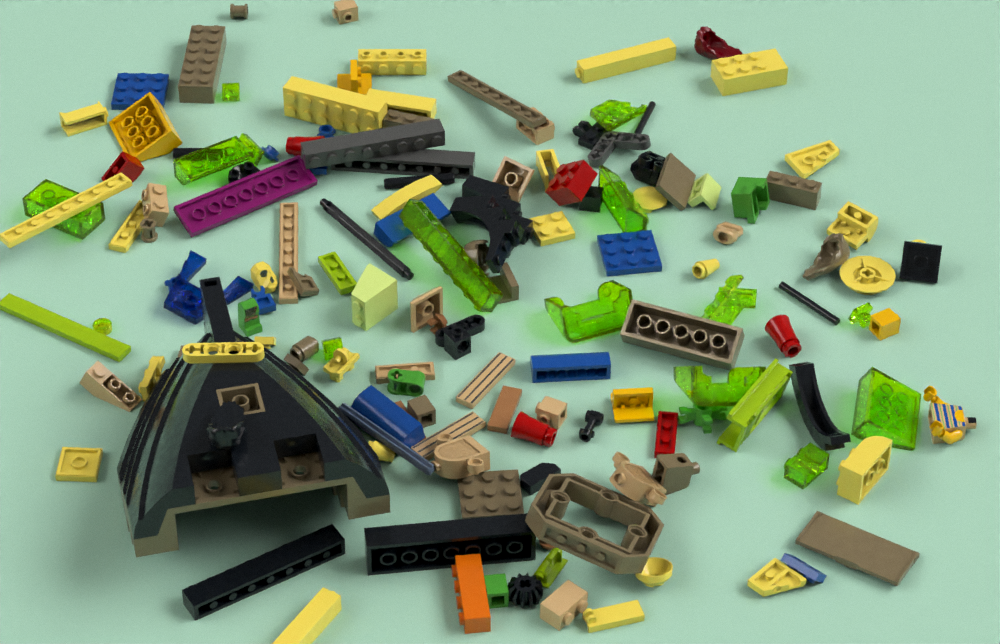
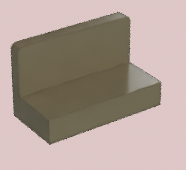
M505 262L500 270V275L486 278V282L497 304L519 300V285L508 263Z

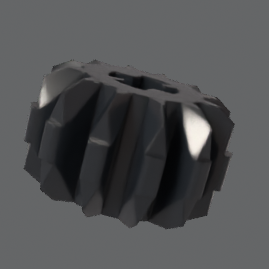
M528 572L524 576L519 573L517 577H512L507 585L509 601H512L514 606L521 605L522 609L524 606L532 608L533 604H539L540 599H542L541 580H537L536 575L530 577Z

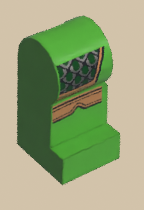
M254 298L238 303V325L247 337L263 331L259 319V306Z

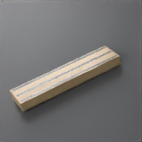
M499 352L456 396V402L473 409L515 365V359Z
M472 411L412 446L411 449L426 460H430L434 457V450L437 447V435L449 433L453 436V440L467 435L471 436L486 427V422Z

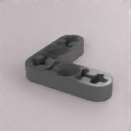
M606 132L589 153V165L591 167L602 166L615 148L646 150L651 146L650 137L646 134Z

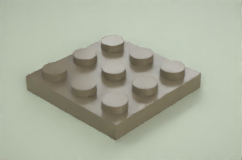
M518 469L485 471L478 475L457 479L462 519L524 514Z

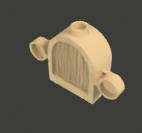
M449 433L437 435V447L434 450L435 460L431 461V463L434 464V472L439 476L448 479H461L490 470V451L470 435L453 440V436Z
M617 451L612 458L616 470L609 478L612 485L634 501L654 507L657 504L663 505L667 499L665 495L667 490L643 466L630 463L627 456Z

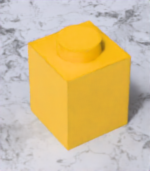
M890 308L871 315L869 330L881 341L899 333L901 318Z

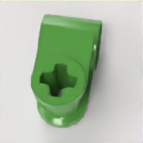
M392 369L388 372L389 383L387 390L389 393L413 397L423 394L426 377L421 371Z

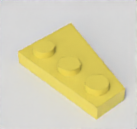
M831 140L785 154V161L801 178L806 179L839 156L840 149Z

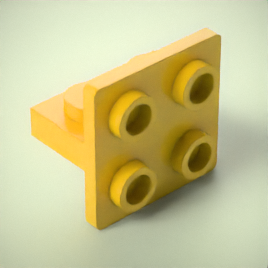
M350 60L351 74H337V88L366 95L369 88L372 89V74L361 73V66H357V60Z
M653 387L613 389L610 397L615 423L654 421Z

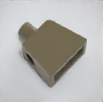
M684 453L657 455L652 476L667 490L665 495L687 488L691 476L699 474L700 466L697 462H691Z

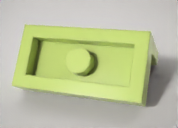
M706 173L694 181L688 204L694 207L704 202L711 210L715 209L721 186Z

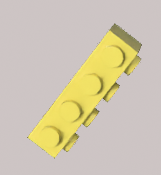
M358 49V66H361V73H371L372 75H426L427 52L426 49Z

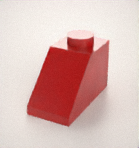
M122 151L101 179L105 181L122 172L133 183L145 168L138 158Z

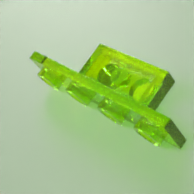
M732 275L725 281L726 285L716 293L714 301L705 308L702 318L732 325L746 306V303L734 292L744 279L742 275Z

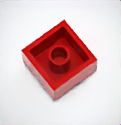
M584 160L562 164L558 167L555 177L549 182L546 193L559 206L581 202L598 173Z

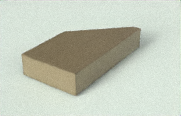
M289 267L287 273L301 296L318 295L319 289L312 277L306 274L303 276L297 273L295 268Z

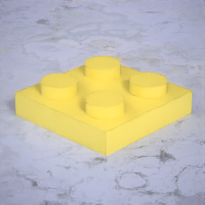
M562 211L529 218L533 220L534 236L541 247L575 239V231Z

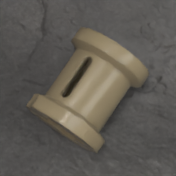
M231 4V19H234V17L248 19V4Z
M143 219L140 223V228L143 232L141 235L143 242L152 243L158 239V234L155 232L157 224L154 219Z

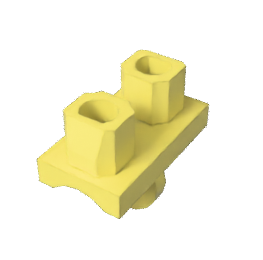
M345 347L342 349L337 348L333 352L334 357L323 367V371L329 374L331 380L340 382L343 379V375L354 368V364L358 361L360 355L350 352Z

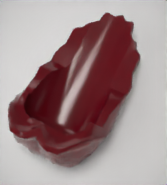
M702 26L697 31L694 47L699 55L713 60L742 55L740 49L728 46L726 41L718 37L708 26Z

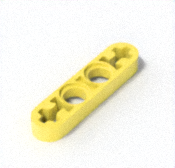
M259 342L189 343L182 348L183 360L191 364L259 362L265 356L264 346ZM211 351H216V352H218L217 354H214V355L208 354V353L211 352ZM231 351H238L239 353H237V354H230L229 352H231Z

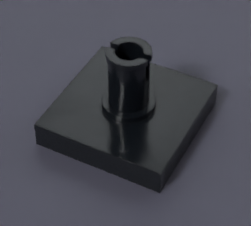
M904 241L900 278L937 283L942 245Z

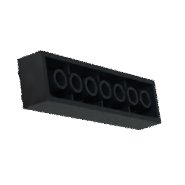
M527 513L364 528L367 574L369 576L451 568V565L455 564V556L480 554L482 565L532 561L536 559V536L525 522Z

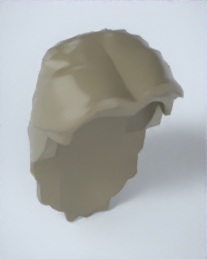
M833 233L825 238L823 245H821V251L814 260V264L805 270L803 278L809 281L818 276L825 275L847 261L850 256V249L843 234Z

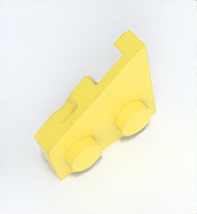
M774 558L748 579L747 586L765 597L803 587L806 585L807 579L777 558Z

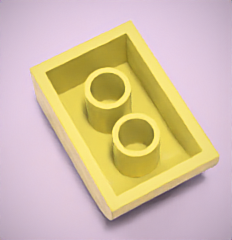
M871 436L864 439L856 448H853L849 453V457L846 460H842L838 467L840 474L836 485H838L837 495L859 505L889 469L893 440L883 436Z

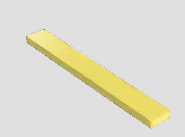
M121 172L0 233V241L8 248H12L131 187L132 181Z

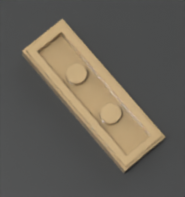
M433 362L375 366L377 384L389 383L388 372L392 369L421 371L426 377L425 381L435 380Z

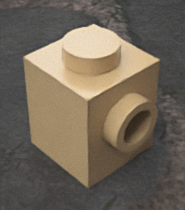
M335 1L334 9H332L333 18L337 19L339 24L358 21V6L355 1Z
M545 396L542 402H538L535 408L537 420L558 430L567 418V403Z

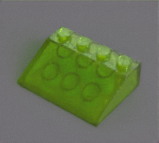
M871 367L858 382L851 435L862 441L871 436H883L893 440L892 448L913 451L916 444L921 394L878 369Z

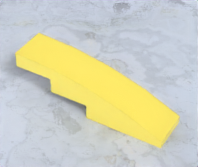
M429 175L401 188L380 202L371 211L379 220H382L435 193L443 185L433 175Z

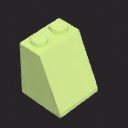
M370 263L366 266L351 293L352 323L367 331L398 309L397 280Z

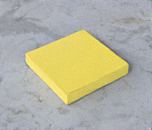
M62 447L55 475L56 481L97 482L103 457V448Z

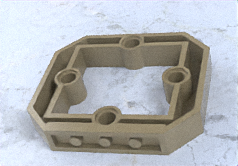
M574 473L549 474L531 503L525 522L539 540L615 574L642 573L664 527V524L649 506ZM569 502H575L593 510L601 517L611 518L628 526L621 546L599 537L592 528L585 526L579 528L561 520L564 517Z

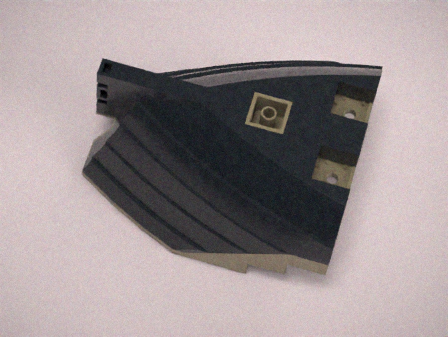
M220 277L199 280L205 335L197 343L255 342L249 337H243L233 330ZM265 347V356L259 362L191 364L183 360L182 354L181 357L175 359L170 369H166L156 381L130 431L117 466V475L128 530L134 545L136 557L179 550L175 514L326 487L332 488L334 496L338 495L340 506L345 507L349 520L389 513L390 493L379 458L363 438L360 430L332 401L301 374ZM211 351V352H209L208 354L214 355V354H217L218 352H216V351ZM231 351V352H229V353H230V354H237V353H239V352H238V351ZM235 401L237 405L244 409L246 417V430L239 446L234 449H216L211 444V441H209L206 433L213 417V411L217 410L223 402ZM297 472H303L304 474H302V475H297V474H295V473H297ZM218 487L216 490H211L210 488Z

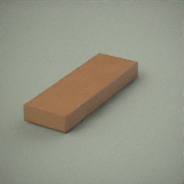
M509 386L502 387L488 422L487 430L507 434L522 396V389Z

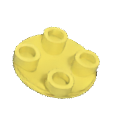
M646 186L638 188L631 196L632 203L641 208L644 213H651L653 210L667 206V199L655 187Z

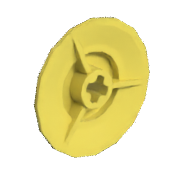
M872 256L850 258L842 264L839 270L843 283L853 291L864 295H874L885 291L894 284L896 279L895 271L889 263Z

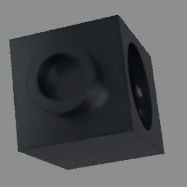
M460 325L444 332V350L455 360L471 353V335Z

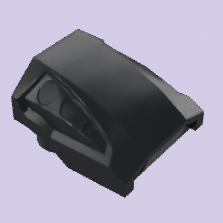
M652 151L644 152L631 164L630 171L636 180L651 186L655 185L659 179L666 157Z

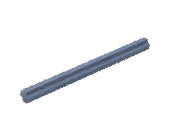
M342 403L338 407L352 423L426 475H431L435 471L434 464L346 403Z

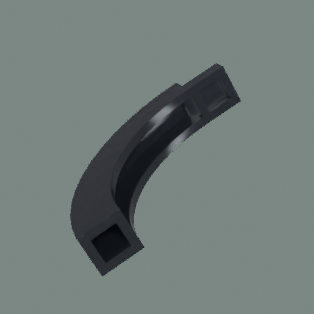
M802 362L789 365V370L793 372L791 380L796 401L803 421L815 443L825 451L845 448L844 443L851 442L850 434L840 431L831 421L820 395L814 363Z

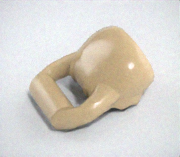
M725 221L717 225L713 232V237L722 244H732L738 237L743 235L742 226Z

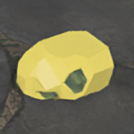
M264 261L254 264L250 271L251 279L256 287L261 291L260 286H263L265 293L275 292L278 283L270 265Z

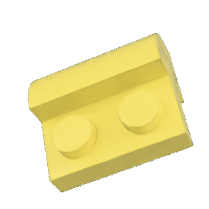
M848 201L837 213L838 218L827 228V234H843L848 245L857 250L865 241L869 242L878 226V217Z

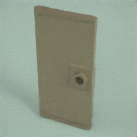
M819 511L813 515V518L795 541L797 545L895 586L900 584L920 555L919 552Z

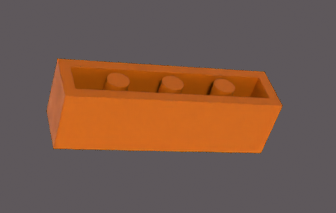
M481 555L455 556V564L451 565L452 577L457 579L454 580V592L459 593V596H456L457 609H461V612L458 613L459 625H464L465 634L491 632V616Z

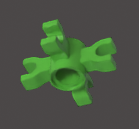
M701 393L694 394L695 403H693V408L679 407L680 414H685L684 416H678L679 423L684 424L693 420L695 425L702 427L704 434L712 433L710 425L713 424L712 419L726 420L725 412H720L727 411L726 403L712 406L709 401L703 400Z

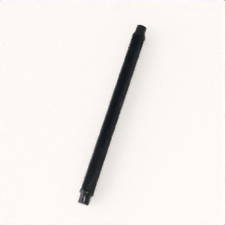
M325 198L321 199L320 205L328 214L397 273L408 280L414 277V273L411 272L409 267L336 205Z

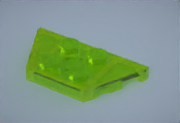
M609 99L592 108L590 116L611 132L643 114L647 105L641 104L638 108L630 107V102Z

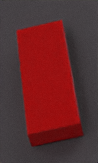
M658 412L654 458H657V455L675 454L678 413Z

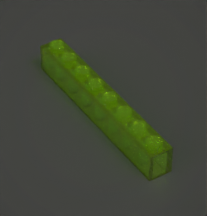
M409 199L399 214L404 226L411 230L413 236L423 244V248L433 256V260L436 263L440 264L443 272L451 277L454 285L462 290L463 295L473 303L477 311L492 312L503 297L501 291L476 262L466 254L464 248L422 200Z

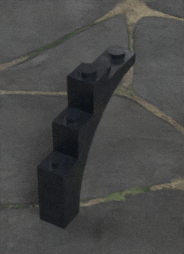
M470 175L462 184V197L493 195L499 207H505L511 218L519 221L525 232L520 244L525 245L534 234L533 220L522 217L521 203L510 200L509 187ZM517 246L511 247V250L509 251L507 258H509L511 251L514 249V247Z
M493 195L456 197L449 210L457 223L477 225L489 232L490 244L485 262L492 273H499L511 247L518 246L525 233L517 219L511 218L505 207H499Z

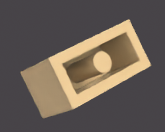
M567 580L540 603V618L560 631L563 627L569 625L579 613H583L587 609L588 592Z

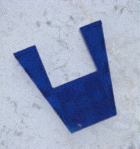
M191 250L180 274L176 278L174 286H172L164 301V308L196 325L204 320L200 288L189 281L202 269L207 259ZM237 276L223 291L226 304L229 305L250 292L254 284Z

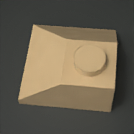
M504 156L492 182L508 186L511 199L519 203L535 170Z
M441 286L426 291L410 302L411 331L413 333L427 326V321L430 318H434L433 315L435 313L443 315V288Z

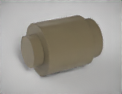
M307 336L292 346L290 355L303 362L319 351V343L315 338Z

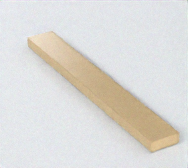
M298 202L280 203L279 304H298V290L287 273L289 267L295 268V271L298 273Z

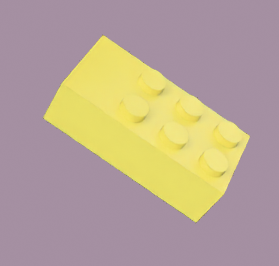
M769 49L712 60L710 77L722 96L786 85L788 67L776 49Z

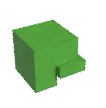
M738 177L731 192L734 217L747 218L748 223L755 224L760 213L759 210H767L770 203L767 178Z

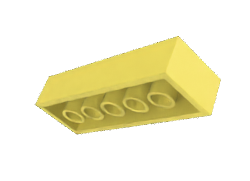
M291 76L283 86L285 116L319 125H331L334 129L349 133L383 128V119L387 114V100Z

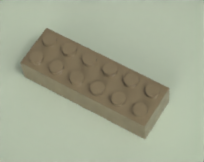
M191 26L178 84L180 103L214 104L227 43L225 26Z
M633 299L620 332L622 341L625 343L729 371L734 370L745 337L743 328Z

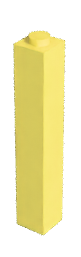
M668 37L577 60L575 74L584 84L676 60V45Z
M323 587L272 644H312L342 610L341 595Z

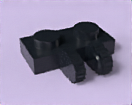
M581 120L578 123L579 126H575L572 130L573 134L579 137L578 145L592 150L604 133L612 131V127L598 121L591 126L589 122Z

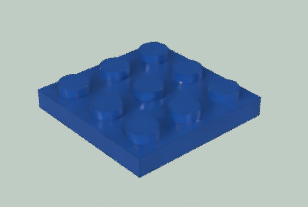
M118 73L111 109L125 110L149 92L155 96L164 108L169 85V74Z
M652 230L597 235V243L607 277L662 271V263Z

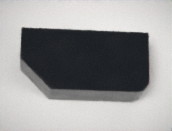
M540 463L520 475V487L529 495H532L541 489L549 474H561V469L553 463Z

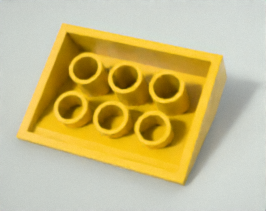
M151 92L108 122L123 152L138 158L140 162L169 154L174 148H178L183 143L163 106Z

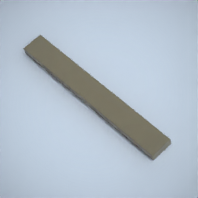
M462 70L448 76V82L532 129L546 122V116Z

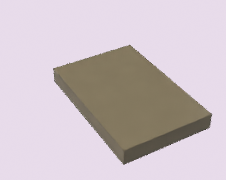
M669 153L665 158L655 189L682 211L686 208L696 175L672 153Z

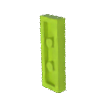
M336 252L318 256V263L340 295L352 292L357 282Z

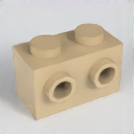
M148 183L146 189L141 194L144 219H154L157 226L163 227L169 215L166 185Z

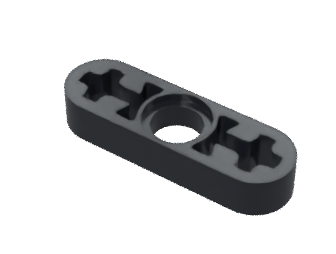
M472 315L436 331L435 343L440 347H444V332L458 325L463 327L471 336L481 333L485 329V318L481 315Z

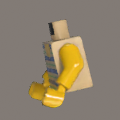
M928 386L924 390V400L927 402L931 400L928 422L933 444H953L965 438L966 429H976V417H965L961 406L950 405L936 396L937 391L933 386Z

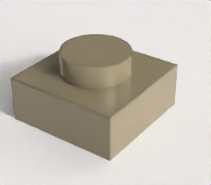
M289 353L283 359L290 367L304 376L309 371L301 361Z

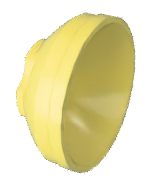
M649 557L642 573H635V576L648 587L661 586L672 576L673 565L664 558Z

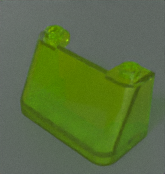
M611 280L599 286L597 300L570 307L564 305L561 298L550 297L544 299L547 313L562 336L568 342L578 343L622 330L631 300L633 299L631 289Z
M702 366L673 367V377L675 383L696 406H735L766 370V367L732 368L728 372L727 383H712V376L705 375L702 372Z

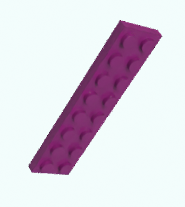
M298 155L176 205L173 211L192 238L316 186L318 180L310 169L305 168L302 158Z

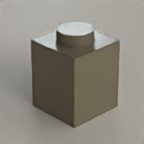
M426 395L407 401L409 413L422 424L423 428L436 424V409Z

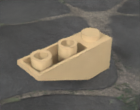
M99 361L85 372L80 381V384L93 396L128 412L133 410L142 401L140 396Z

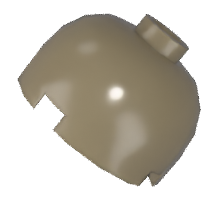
M487 240L471 241L462 249L459 255V263L467 274L475 277H486L490 274L486 273L489 267L485 262L489 247L486 244L488 243Z

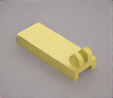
M634 600L593 610L587 608L582 613V618L587 624L588 632L592 633L644 621L645 615L639 601Z

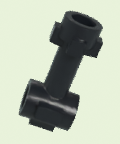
M587 410L585 422L588 423L584 429L580 428L579 438L582 441L589 442L591 438H594L595 432L593 429L595 425L602 424L604 414L594 410Z

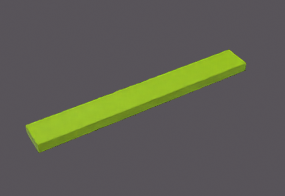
M8 293L0 301V310L115 361H122L131 352V346L13 294Z

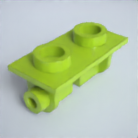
M557 547L553 548L533 574L536 575L537 580H541L542 587L549 589L568 562L567 559L562 558V550Z

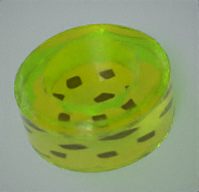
M99 318L93 322V330L104 335L112 332V322L109 319Z

